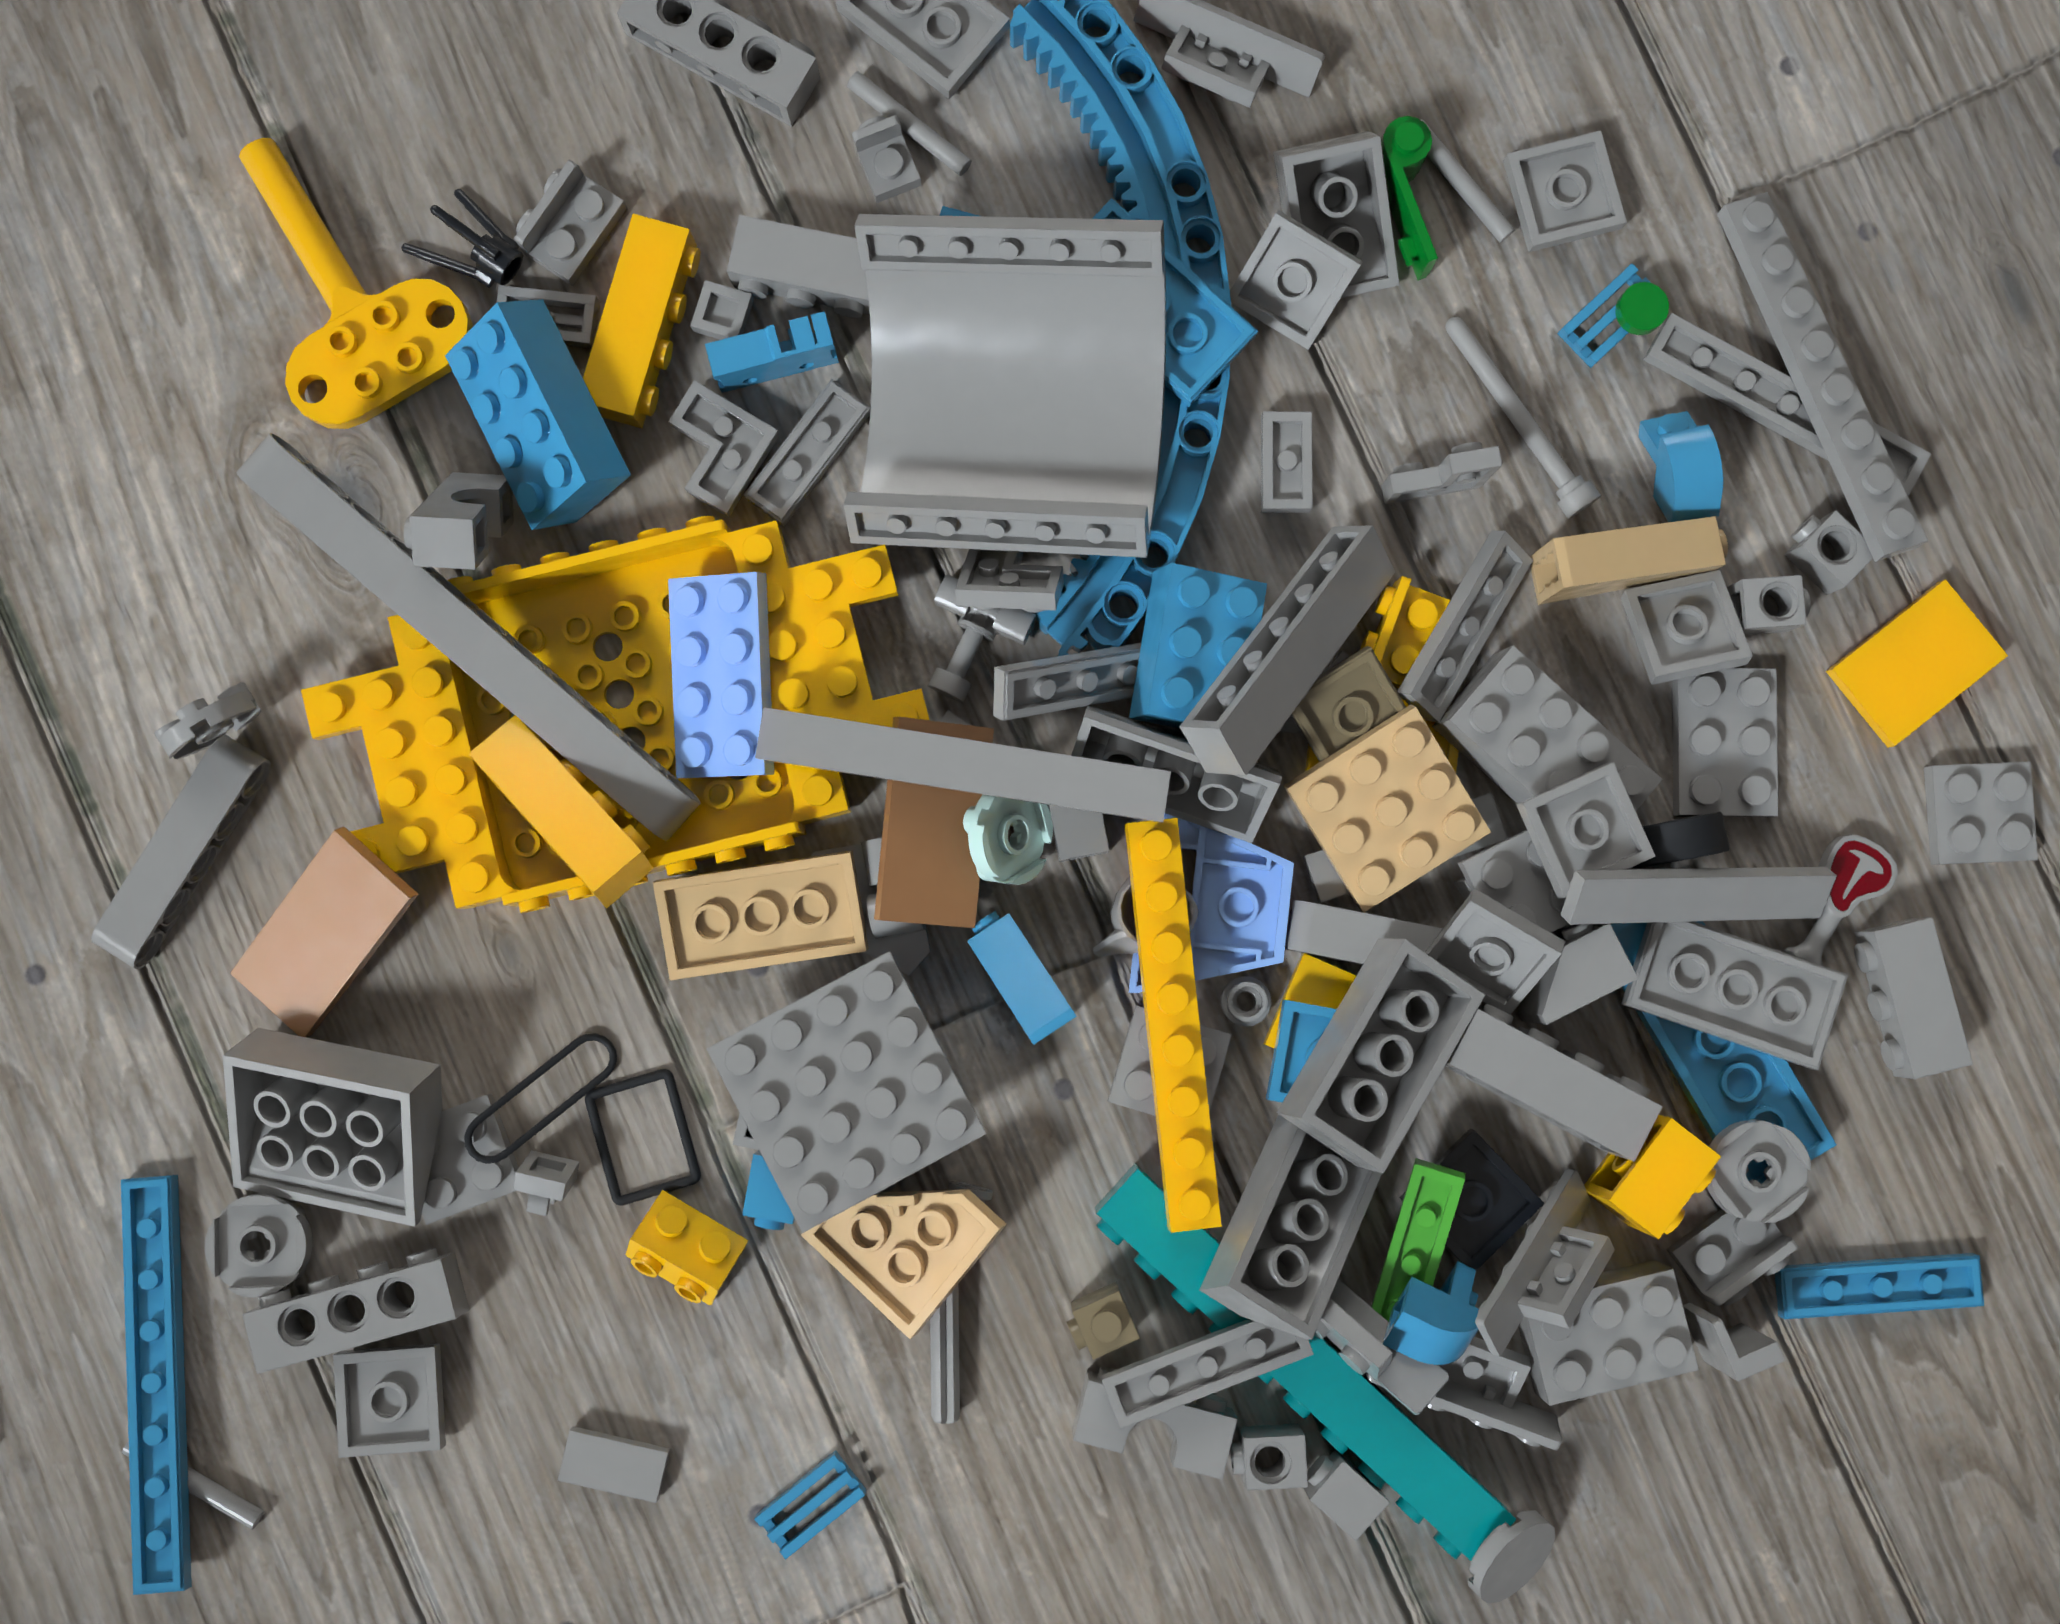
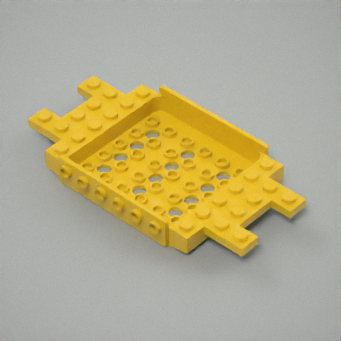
M701 516L688 520L685 523L686 528L668 533L666 528L648 529L638 533V540L623 544H618L617 540L600 541L591 544L588 547L589 552L571 557L568 552L552 553L541 557V564L523 569L520 564L504 565L491 570V577L473 581L471 576L448 579L453 586L621 731L628 728L641 730L645 736L643 750L675 777L676 760L668 579L746 572L766 573L772 709L893 727V717L930 720L922 688L873 700L851 607L898 596L886 545L791 567L782 530L777 520L731 531L723 519L715 521L714 516ZM399 615L387 617L398 666L301 690L313 739L322 740L362 730L384 823L350 832L396 874L445 862L456 909H470L503 901L504 906L519 907L520 913H527L550 907L549 899L568 895L569 901L595 896L468 754L511 719L512 712ZM605 634H615L622 641L621 654L612 661L599 659L595 652L597 640ZM616 681H626L633 688V700L625 708H613L607 701V690ZM554 748L550 750L559 762L565 758ZM774 762V775H752L740 780L732 779L729 776L677 778L698 797L701 804L668 841H665L641 824L586 775L587 779L581 784L590 795L599 790L618 812L612 818L622 830L630 824L650 846L643 853L654 868L648 874L664 870L667 871L668 876L697 870L696 862L715 858L717 864L739 860L746 857L745 850L763 845L766 852L795 845V837L807 834L805 825L851 813L842 772ZM645 875L634 886L648 882L647 875Z

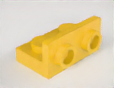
M1401 576L1393 584V587L1386 585L1383 588L1375 608V612L1382 615L1376 633L1368 630L1360 648L1361 650L1369 646L1373 649L1396 688L1401 686L1450 602L1449 599L1410 585L1411 579L1405 576Z

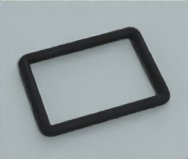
M660 1069L592 1089L586 1094V1108L611 1198L615 1204L620 1206L657 1196L662 1190L671 1192L694 1185L700 1180L699 1164L675 1079L670 1070ZM664 1079L691 1175L621 1196L595 1099Z

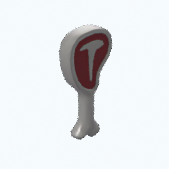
M1849 834L1836 837L1828 844L1818 867L1829 868L1837 877L1821 918L1817 919L1803 943L1796 947L1785 948L1784 953L1823 966L1821 958L1823 950L1839 922L1850 915L1861 901L1882 896L1893 887L1898 875L1896 862L1882 846L1865 837Z

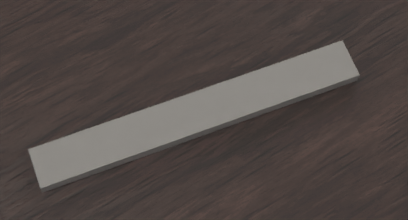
M763 707L755 758L759 760L1161 823L1164 821L1171 771L766 707Z

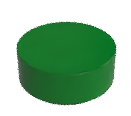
M1639 282L1633 284L1619 297L1616 303L1615 314L1617 321L1624 330L1631 334H1649L1655 331L1667 318L1669 301L1665 292L1653 283Z

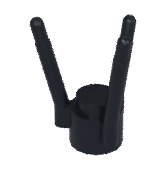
M461 189L454 191L455 197L493 238L487 234L482 237L437 205H432L430 211L448 227L474 245L470 258L476 262V267L408 243H404L401 246L404 253L474 278L488 288L494 282L500 285L508 284L518 272L524 257L523 253L518 250V244L505 235Z

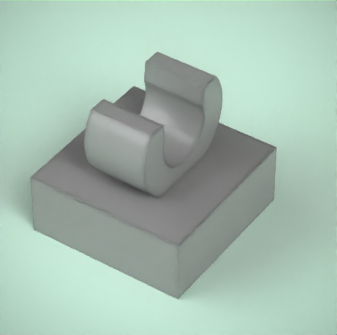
M531 1150L517 1169L513 1190L529 1194L527 1212L547 1216L550 1204H555L556 1200L563 1201L577 1179L580 1162Z

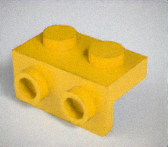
M662 1190L630 1238L625 1255L631 1259L633 1267L642 1274L652 1278L659 1275L674 1284L675 1291L686 1300L693 1303L703 1301L708 1305H712L749 1240Z

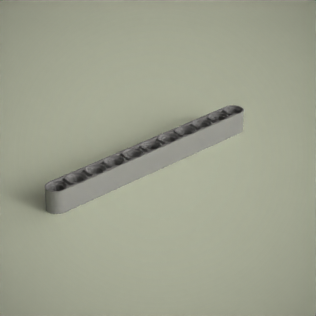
M269 433L236 473L245 484L656 836L668 841L701 804L698 797L433 567L413 566L411 548H407L403 541L289 443L279 436Z

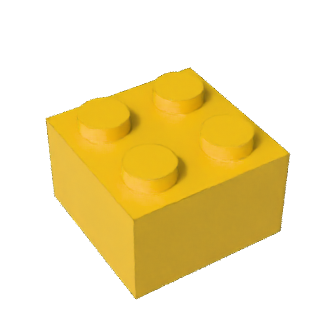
M1658 1115L1635 1162L1608 1153L1584 1186L1588 1195L1625 1224L1660 1239L1664 1233H1671L1681 1223L1685 1216L1683 1207L1694 1192H1702L1712 1182L1716 1174L1714 1166L1721 1156L1673 1118Z

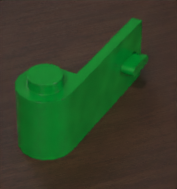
M1404 116L1398 117L1388 125L1381 138L1389 208L1401 239H1398V245L1407 267H1413L1416 278L1419 281L1427 278L1438 260V256L1409 182L1414 180L1431 149L1432 136L1426 123L1416 117Z

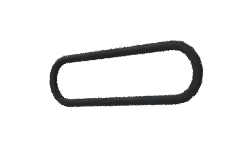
M596 1033L584 1034L571 1042L478 1115L468 1125L464 1140L469 1155L476 1161L485 1164L498 1163L511 1155L613 1072L617 1062V1053L613 1043L605 1036ZM587 1041H597L607 1048L610 1060L605 1070L505 1150L495 1156H485L475 1150L472 1144V1135L477 1126L578 1046Z

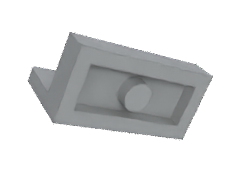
M1690 1302L1683 1305L1687 1324L1704 1362L1739 1382L1786 1361L1776 1340L1742 1323L1726 1329L1721 1318Z

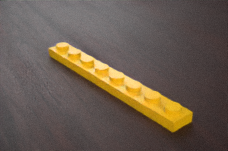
M1178 818L1164 819L1162 823L1154 821L1126 823L1125 834L1167 1227L1171 1233L1222 1227Z

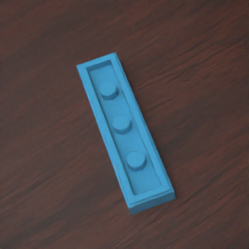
M1974 1253L1786 1265L1775 1273L1778 1317L1783 1319L1984 1306L1980 1255Z

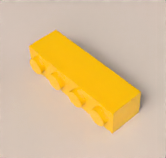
M632 214L583 376V380L602 418L643 428L646 415L652 416L656 410L659 399V388L655 387L660 369L666 370L670 363L673 352V342L669 340L674 323L680 324L683 319L687 304V296L683 294L687 278H693L696 275L700 262V249L697 248V244L688 228Z
M514 715L468 754L607 909L654 869L643 854L650 846L630 824L622 830L612 819L618 812L599 790L590 795L581 786L587 779L585 775L566 758L559 762L550 752L553 747Z

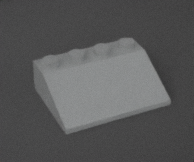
M257 1028L223 1055L233 1187L414 1227L421 1221L442 1113L441 1064Z

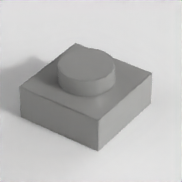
M705 280L690 326L693 332L719 340L744 334L754 298L751 293Z

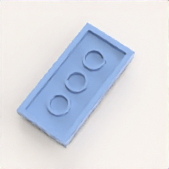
M746 572L668 579L676 778L774 775V762L755 758L763 707L772 708L766 573Z

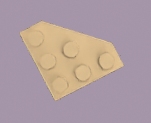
M970 1189L879 1192L802 1233L801 1236L899 1330L911 1339L920 1332L1007 1224Z

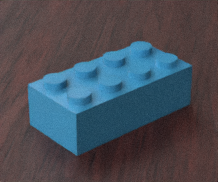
M543 299L497 302L445 355L531 530L576 523L631 476Z

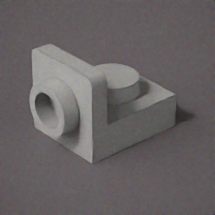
M897 115L888 118L884 116L873 117L863 122L859 129L852 133L855 152L877 203L922 186L921 178L902 135L901 124Z

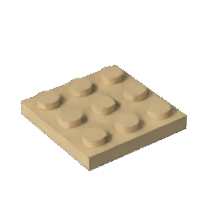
M1414 705L1407 706L1283 785L1363 913L1491 833L1417 707Z

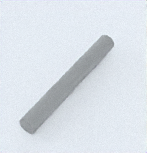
M857 71L851 76L847 88L884 117L888 118L897 115L903 132L959 176H962L968 170L972 162L970 158L862 73Z
M1428 126L1431 131L1432 145L1427 157L1498 242H1503L1515 229Z
M129 1441L126 1443L122 1450V1454L128 1457ZM188 1466L189 1493L252 1530L258 1525L265 1513L264 1510Z

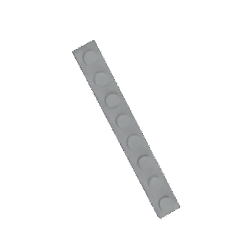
M1768 192L1725 204L1717 213V216L1874 561L1877 562L1919 548L1928 539Z

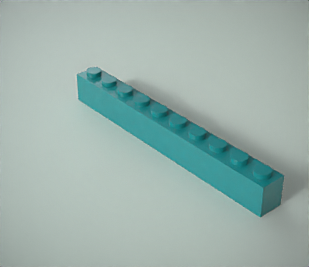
M1134 1164L1096 1205V1214L1102 1218L1096 1226L1116 1245L1119 1246L1123 1240L1129 1243L1138 1252V1255L1133 1260L1151 1278L1156 1280L1162 1274L1176 1287L1171 1293L1172 1297L1190 1314L1193 1315L1200 1309L1213 1321L1208 1327L1211 1333L1247 1320V1318L1236 1314L1199 1290L1221 1242L1206 1229L1171 1233L1167 1227L1164 1190L1141 1168ZM1314 1335L1313 1339H1309L1314 1355L1258 1376L1267 1385L1273 1378L1288 1391L1283 1399L1302 1418L1306 1419L1312 1413L1323 1423L1325 1427L1320 1432L1321 1435L1341 1454H1344L1348 1448L1351 1449L1363 1461L1358 1466V1469L1376 1487L1381 1490L1387 1483L1400 1495L1395 1503L1415 1523L1419 1525L1425 1518L1434 1526L1438 1532L1433 1538L1454 1559L1457 1560L1463 1553L1471 1561L1482 1542L1496 1527L1505 1522L1511 1527L1517 1520L1503 1503L1373 1383L1367 1381L1364 1375L1353 1370L1340 1357L1339 1352L1325 1339L1321 1340Z

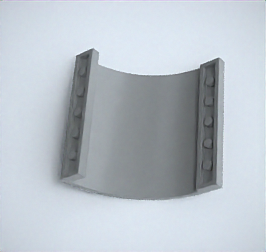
M859 214L854 226L861 268L865 270L868 290L872 384L869 436L861 492H847L843 504L850 542L858 544L1147 558L1159 475L1165 391L1166 271L1164 220Z

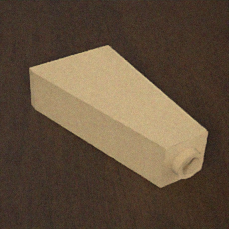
M1716 516L1553 538L1530 556L1533 559L1530 568L1538 605L1715 571L1726 565L1725 558L1728 554V542L1724 531L1718 529Z

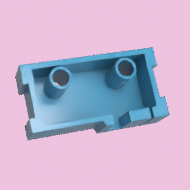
M825 311L810 315L815 333L812 332L808 316L789 320L790 329H788L790 340L779 342L776 328L773 324L764 329L705 344L714 379L718 381L720 391L724 393L839 363Z

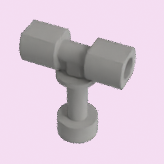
M946 574L937 591L934 602L937 606L961 616L957 624L965 629L947 669L944 670L936 667L928 686L944 696L963 703L972 686L964 677L983 638L993 641L996 633L1025 645L1034 628L1037 617L1036 614L1023 609L995 608L982 611L974 607H956L955 587L958 579Z

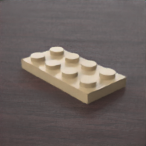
M853 850L659 879L653 882L670 980L859 953L869 949Z

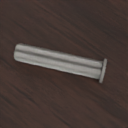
M958 1285L930 1318L931 1416L935 1423L940 1424L955 1423L960 1418Z

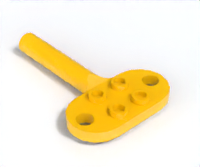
M260 138L247 144L240 151L239 158L331 311L327 324L298 344L286 365L285 385L291 402L304 416L326 428L349 429L367 422L450 373L452 369L445 355L473 327L468 309L449 287L432 279L412 278L393 285L379 294L368 295L276 142L271 138ZM443 305L453 307L455 317L452 323L443 328H436L432 325L431 317L438 307ZM316 380L326 381L327 393L325 397L317 403H308L305 399L307 386Z

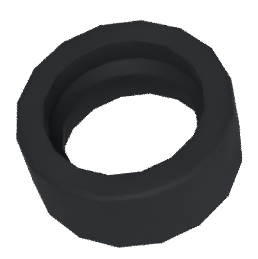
M1715 812L1642 826L1655 857L1633 866V868L1666 864L1729 851L1730 847L1723 813Z

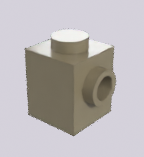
M1113 1282L1071 1302L1074 1318L1066 1321L1078 1350L1088 1347L1093 1360L1140 1339L1135 1322L1117 1282Z

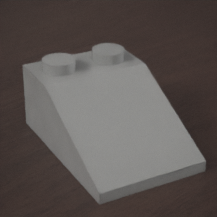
M1366 131L1273 151L1283 213L1363 261L1341 298L1400 286L1380 136Z

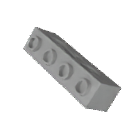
M624 0L617 12L627 36L791 127L821 79L815 54L809 47L795 39H790L787 42L773 34L772 29L762 20L750 15L746 19L731 11L730 6L724 0ZM686 13L691 15L684 23H670L672 18L678 14ZM727 36L733 38L731 43L725 47L717 48L712 46V43L719 37ZM767 59L775 62L774 66L767 71L753 69L761 60Z
M431 1248L406 1256L408 1265L389 1270L388 1262L385 1261L356 1270L358 1279L340 1283L339 1276L334 1275L308 1283V1293L291 1297L290 1289L288 1288L271 1295L258 1297L260 1306L242 1314L257 1374L457 1319L469 1311V1306L455 1252L438 1256L437 1249ZM399 1281L405 1282L412 1287L414 1291V1302L412 1305H405L398 1299L396 1287ZM350 1295L358 1297L363 1302L365 1307L363 1319H358L349 1312L347 1302ZM301 1309L307 1310L313 1315L315 1319L313 1333L301 1327L299 1323Z

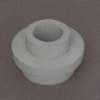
M1247 976L1238 977L1230 981L1224 988L1221 995V1007L1225 1016L1234 1024L1253 1026L1263 1021L1268 1015L1271 1007V996L1267 987L1260 980ZM1242 992H1249L1254 997V1005L1248 1011L1240 1010L1236 1003L1238 995Z

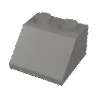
M1568 924L1551 932L1565 941L1562 954L1521 1001L1518 1015L1522 1022L1548 1025L1638 979L1611 924Z

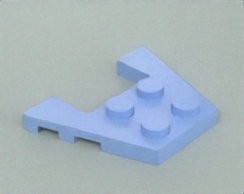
M1166 813L1164 814V819L1177 818ZM1178 818L1181 849L1196 851L1192 898L1198 908V918L1190 933L1195 981L1283 963L1294 863L1250 842ZM1134 953L1132 956L1128 993L1142 992L1138 953Z

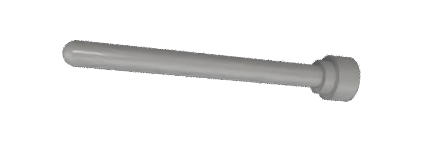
M1460 317L1450 318L1445 325L1446 332L1559 488L1555 492L1560 498L1557 504L1565 516L1570 519L1597 501L1601 494L1591 480L1585 482L1581 475L1574 476L1465 322Z

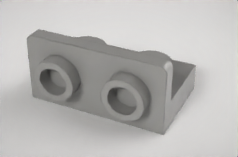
M568 160L562 169L555 170L549 176L544 187V195L534 210L529 209L522 215L516 227L517 234L514 240L527 257L571 286H574L626 211L627 206L622 199L585 176L579 165Z
M1721 1209L1666 1250L1702 1299L1716 1306L1722 1304L1727 1306L1741 1300L1750 1290L1748 1285L1760 1276H1769L1783 1269L1790 1261L1788 1256L1799 1247L1793 1238L1783 1235L1775 1223L1746 1221L1730 1215Z

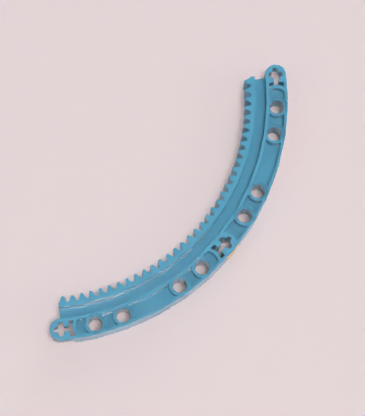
M1031 0L1024 8L1019 4L1013 10V18L1010 22V46L1016 48L1023 45V58L1026 61L1036 58V72L1039 75L1048 72V86L1050 89L1060 86L1059 100L1061 103L1071 101V117H1081V133H1090L1089 146L1091 150L1099 149V166H1107L1106 181L1107 183H1114V200H1120V206L1135 220H1164L1165 247L1231 306L1223 232L1208 175L1184 115L1148 52L1108 0ZM1090 27H1100L1107 31V34L1095 38L1088 35L1085 31ZM1126 72H1133L1138 74L1142 80L1134 84H1128L1122 81L1119 76ZM1179 183H1186L1195 189L1196 194L1191 197H1182L1176 194L1172 187ZM1193 238H1201L1210 245L1211 249L1205 253H1196L1188 247L1187 242ZM1230 365L1217 377L1218 386L1212 390H1205L1190 407L1165 386L1159 475L1149 547L1154 546L1161 549L1166 556V563L1161 567L1151 568L1146 566L1140 557L1080 554L1083 560L1073 558L1070 564V572L1073 576L1063 574L1064 585L1056 611L1045 610L1035 613L1040 624L1039 629L1045 635L1049 634L1061 645L1058 656L1068 655L1071 649L1080 653L1088 646V642L1095 650L1125 645L1144 618L1147 611L1153 571L1176 562L1202 502L1221 437L1230 379ZM1190 429H1200L1207 434L1209 443L1201 448L1193 447L1186 442L1184 433ZM1118 596H1126L1135 603L1136 613L1129 618L1116 617L1111 612L1109 603Z

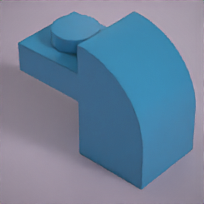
M1688 411L1666 414L1661 417L1640 421L1638 437L1656 464L1653 497L1667 521L1676 522L1713 516L1719 517L1723 493V469L1718 444L1709 424L1697 426Z
M1457 1261L1440 1290L1411 1277L1391 1310L1383 1345L1427 1364L1444 1365L1458 1360L1479 1331L1475 1323L1479 1310L1475 1307L1478 1294L1472 1291L1476 1270Z

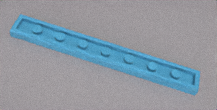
M178 1175L122 1179L121 1203L133 1595L185 1591L192 1587Z

